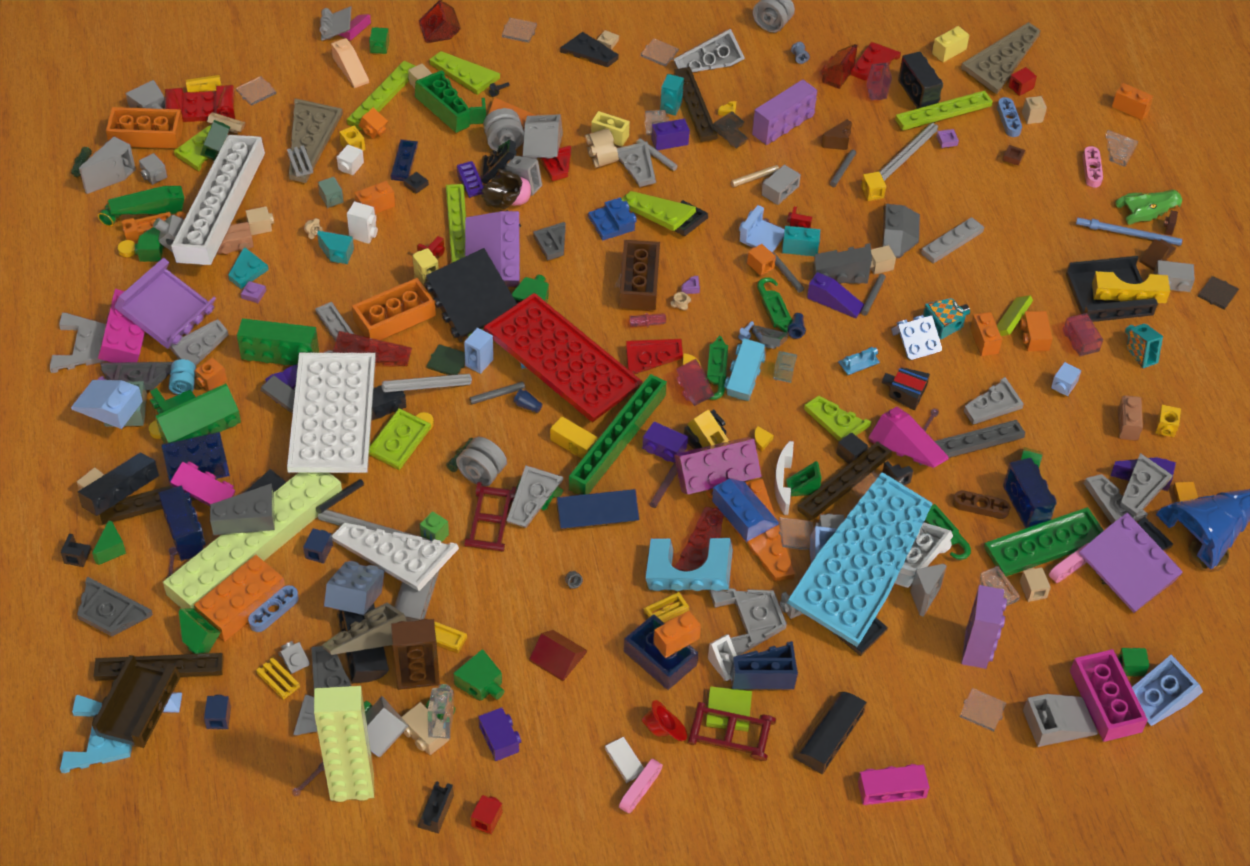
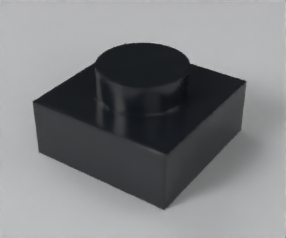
M418 172L404 180V186L415 194L429 185L428 180Z

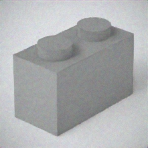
M783 165L780 169L775 170L772 176L763 181L762 196L779 205L799 187L801 174Z
M1157 261L1154 274L1168 275L1170 290L1191 291L1195 280L1194 264Z

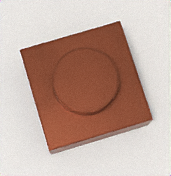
M1009 145L1003 160L1019 166L1025 150Z
M1171 210L1169 217H1165L1163 227H1166V235L1172 236L1178 211Z

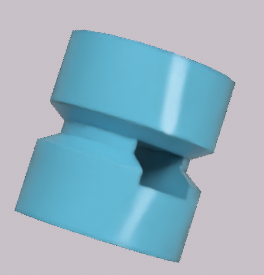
M179 359L172 363L169 379V389L175 394H181L187 390L193 392L196 369L193 362Z

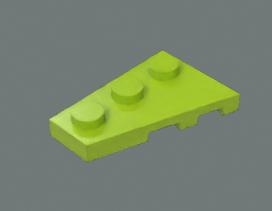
M820 396L805 404L804 410L838 441L842 440L849 433L857 436L871 426V421L867 419L862 420L856 417L855 413L851 411L848 413L840 409L839 405Z

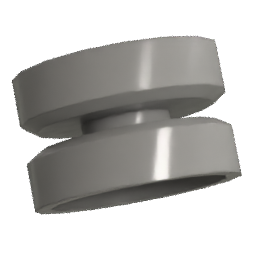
M759 0L753 8V16L762 29L776 33L792 18L795 8L791 0Z
M502 108L486 116L483 128L491 149L497 151L500 145L510 139L516 142L515 149L523 143L524 130L517 112L512 109Z
M475 437L458 456L456 463L460 472L468 480L476 485L479 481L482 482V486H490L497 477V474L507 465V459L504 452L495 443L483 437Z

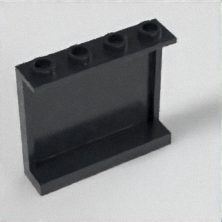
M485 248L426 275L424 286L428 293H432L435 306L437 308L440 307L443 312L441 313L445 323H449L451 334L454 338H458L460 343L463 342V337L473 333L476 328H484L485 325L517 305Z
M1138 256L1069 263L1066 277L1084 323L1154 315L1158 305L1156 298L1133 301L1094 300L1092 281L1096 271L1114 272L1120 280L1129 284L1143 283L1136 266Z

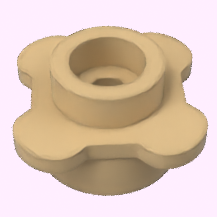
M317 218L307 221L304 226V230L308 233L310 239L317 235L318 230L322 231V227L319 224L320 220Z
M678 292L674 295L671 306L686 310L688 309V303L691 302V298L684 292Z

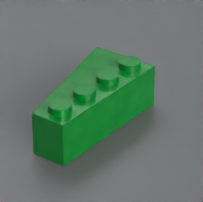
M443 70L416 80L415 98L454 132L457 133L470 126L471 111L464 100L459 98L457 90L452 88L451 82L448 78L446 79Z

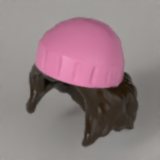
M500 168L498 169L499 175L492 178L491 182L487 183L482 189L483 194L481 197L484 198L483 200L486 202V205L506 209L511 205H523L529 200L531 195V185L527 179L519 177L512 172L503 171Z

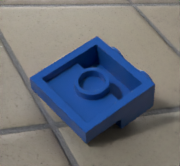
M621 197L604 202L603 208L588 212V217L602 240L635 231L636 216L634 213L629 212L628 202L622 201Z

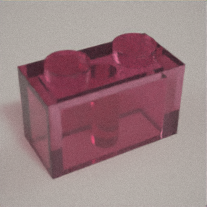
M888 63L872 64L867 80L870 100L887 99L892 81Z
M1087 313L1066 319L1063 332L1069 338L1073 349L1077 351L1079 356L1100 351L1103 338Z
M697 359L676 369L679 375L676 377L677 381L685 389L682 393L687 401L690 400L694 406L715 396L705 372Z

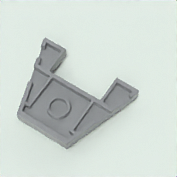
M62 313L59 324L60 329L78 330L73 355H52L51 373H56L58 369L62 368L74 369L76 365L84 363L87 366L105 362L98 359L106 324Z
M731 588L727 591H709L714 607L732 603L736 604L747 633L730 638L737 656L786 629L787 624L774 591L748 589L745 592L736 591Z

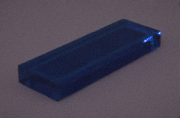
M400 140L391 173V180L404 181L410 176L418 141Z

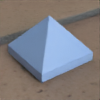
M181 692L172 693L163 712H180Z

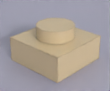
M605 30L597 41L612 50L619 41V35Z

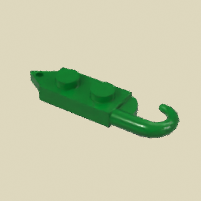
M770 277L762 278L757 283L762 303L773 327H777L787 333L792 319L780 293L772 290L766 291L764 284L767 282L773 283L775 286L778 283Z
M720 335L713 344H710L707 371L708 381L718 385L717 392L709 394L706 392V388L702 389L703 395L710 400L721 398L725 392L728 345L725 344Z
M936 504L932 505L924 523L951 530L953 534L951 538L952 545L958 543L963 548L964 553L957 555L951 552L950 555L957 560L968 558L971 554L969 543L962 537L959 530Z

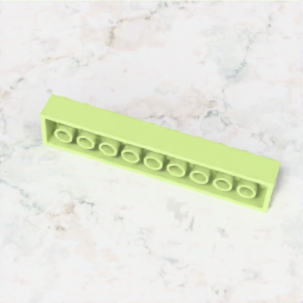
M329 472L297 473L274 492L275 530L220 535L163 581L166 595L182 609L194 608L196 602L254 555H257L263 561L266 560L317 518L318 512L316 507L342 491L341 482Z

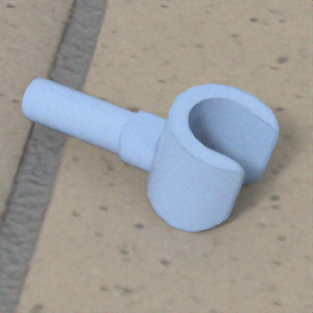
M753 321L746 328L740 329L738 338L742 341L743 338L750 339L751 333L749 330L754 325Z

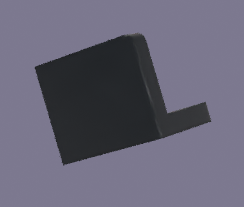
M849 433L838 442L836 453L850 464L868 449V445L855 434Z
M889 461L884 462L882 473L902 485L911 483L913 470L910 466L901 468L899 464L892 466Z
M68 534L61 550L64 564L84 567L91 552V546L76 543L74 535Z

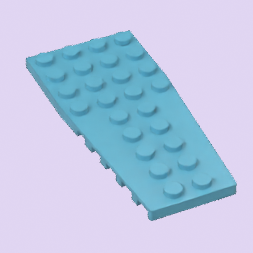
M881 473L854 509L848 514L844 522L841 523L833 536L830 537L819 551L788 599L787 604L858 647L886 601L927 517L932 502L886 474Z

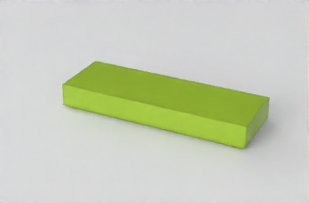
M1031 295L1017 297L997 324L1001 336L1011 334L1033 302Z

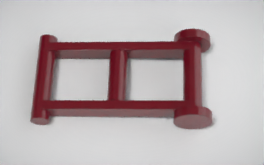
M477 482L476 497H479L470 538L465 539L464 546L504 552L505 544L502 541L510 503L514 501L517 492L516 486L509 490L482 486V482ZM485 494L507 497L503 516L481 513ZM479 521L501 524L497 543L475 540Z
M703 702L697 703L688 740L689 744L696 745L697 742L748 752L751 753L750 757L753 759L767 761L768 755L764 752L770 726L776 723L775 717L763 714L758 719L707 708ZM703 714L728 719L724 740L699 735ZM737 721L762 726L757 748L732 743Z

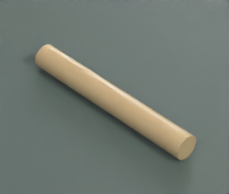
M775 165L731 181V185L736 187L773 174L779 167Z

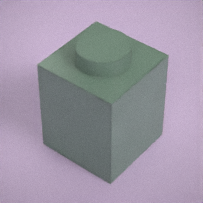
M335 177L318 182L319 195L327 208L344 203L342 189Z

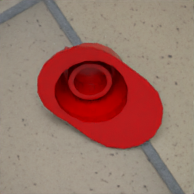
M654 700L651 703L652 709L642 718L645 726L657 737L671 735L676 740L685 741L688 735L682 722L668 711L661 702Z

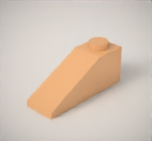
M347 38L331 43L333 59L352 86L356 88L369 83L363 66Z

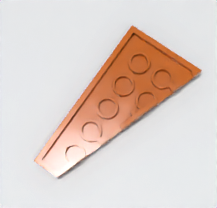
M763 479L745 482L775 517ZM713 489L706 490L709 498H713ZM729 522V524L736 531V533L743 540V542H746L744 538L739 534V532L734 528V526ZM778 525L746 542L750 547V551L754 555L756 554L762 562L761 565L775 582L794 579L795 573Z

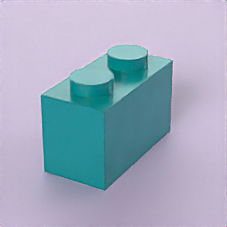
M667 74L661 87L660 112L677 115L682 104L683 77Z
M785 226L782 253L815 256V254H818L820 229Z

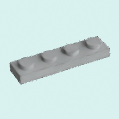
M971 217L922 248L921 254L934 264L984 231V227Z

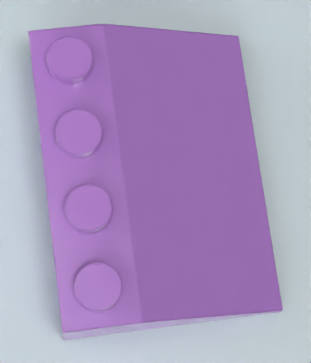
M500 211L466 217L465 256L485 248L506 286L518 287L520 284L519 211Z
M1128 513L1116 520L1079 552L1133 613L1173 584L1183 573Z

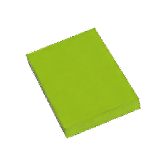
M399 408L369 447V455L400 470L431 429V424Z

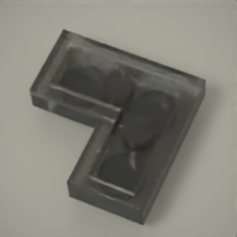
M733 111L712 125V128L736 149L748 140V137L738 130L743 126L744 121Z

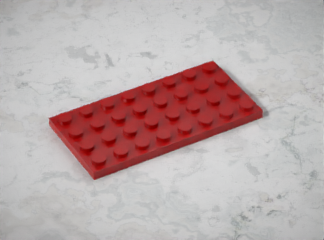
M535 293L484 326L483 331L493 335V340L592 423L639 389L643 383L642 380Z

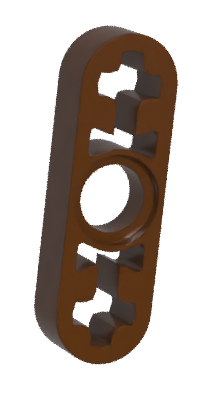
M964 490L957 491L953 499V505L958 510L998 519L1006 518L1011 508L1010 503L1004 499ZM984 502L987 506L981 508L976 503Z

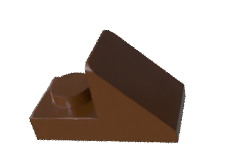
M847 119L825 132L822 137L821 146L829 149L847 150L852 122Z
M1154 239L1140 262L1155 270L1157 261H1166L1175 253L1176 247L1163 239L1160 241Z

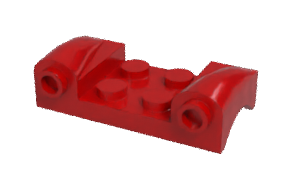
M234 85L216 86V91L183 93L182 88L165 89V109L181 110L183 122L207 121L209 114L212 112L235 119Z

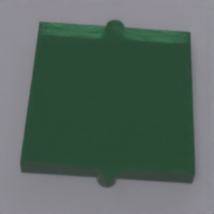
M439 344L434 354H431V359L426 367L446 375H458L461 369L465 367V352Z

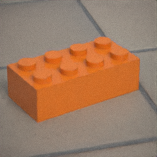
M112 107L106 129L108 141L116 137L130 144L131 147L177 149L184 125L181 110Z
M418 278L352 305L353 320L370 344L436 316L435 301Z
M254 555L196 602L194 608L221 632L218 637L225 642L249 622L248 618L252 612L285 586L284 577L260 557Z

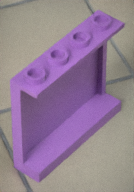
M163 258L119 296L114 308L168 349L173 344L177 345L182 339L183 334H189L193 329V325H198L203 320L205 314L209 315L215 308L213 304L216 298L213 297L208 302L167 270L169 261Z

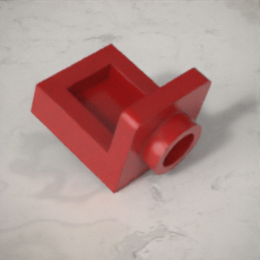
M794 206L792 212L788 213L787 222L790 223V226L811 228L813 217L796 214L797 207Z
M437 236L428 247L419 243L417 245V252L429 249L433 256L438 259L445 252L444 238Z

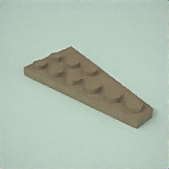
M1028 22L963 62L961 69L998 94L1040 36L1041 30Z
M295 98L291 151L294 150V147L301 149L300 146L304 145L314 169L343 114V110ZM301 153L300 156L305 166V169L308 170L304 157ZM293 155L299 172H301L302 170L299 165L298 159L296 155ZM290 162V180L306 183L311 174L296 177Z

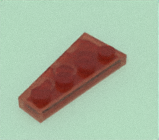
M339 331L332 353H375V363H382L383 366H408L412 348Z
M704 508L693 534L688 539V543L674 567L675 569L684 572L693 571L700 568L706 562L710 538H720L724 515L718 508Z

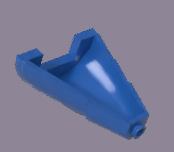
M1250 489L1221 492L1217 495L1172 503L1161 508L1156 516L1168 528L1173 527L1177 520H1179L1202 543L1197 556L1210 569H1213L1218 565L1227 550L1231 548L1240 532H1243L1250 522Z

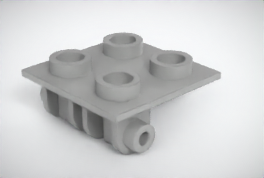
M351 6L333 14L328 8H324L321 11V41L350 30Z

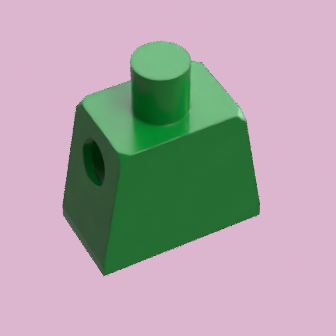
M540 274L536 275L535 279L525 277L512 293L516 303H520L533 293L537 294L547 303L549 284L545 282L546 278Z
M483 649L453 673L454 684L478 700L485 699L489 694L498 700L505 692L500 687L502 684L501 671Z

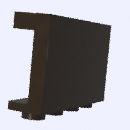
M129 655L127 661L122 664L119 676L113 681L108 696L103 699L99 713L93 718L92 727L96 735L144 748L181 678L176 665L168 664L166 669L139 663L134 656Z

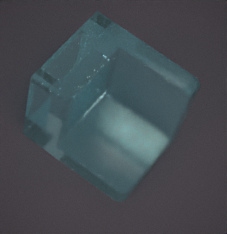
M779 351L773 379L792 382L797 360L796 354Z

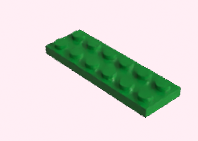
M1087 507L985 542L984 549L1004 578L1070 555L1087 543H1090L1104 530Z

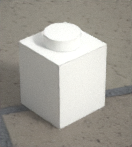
M347 145L337 156L338 170L350 175H354L364 163L363 150L351 145Z

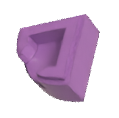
M693 276L683 283L682 292L686 294L700 293L698 276Z

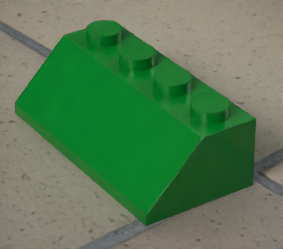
M226 383L156 415L161 440L171 455L241 423L238 407Z

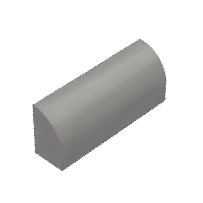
M439 571L420 591L402 582L394 607L405 615L407 622L425 619Z

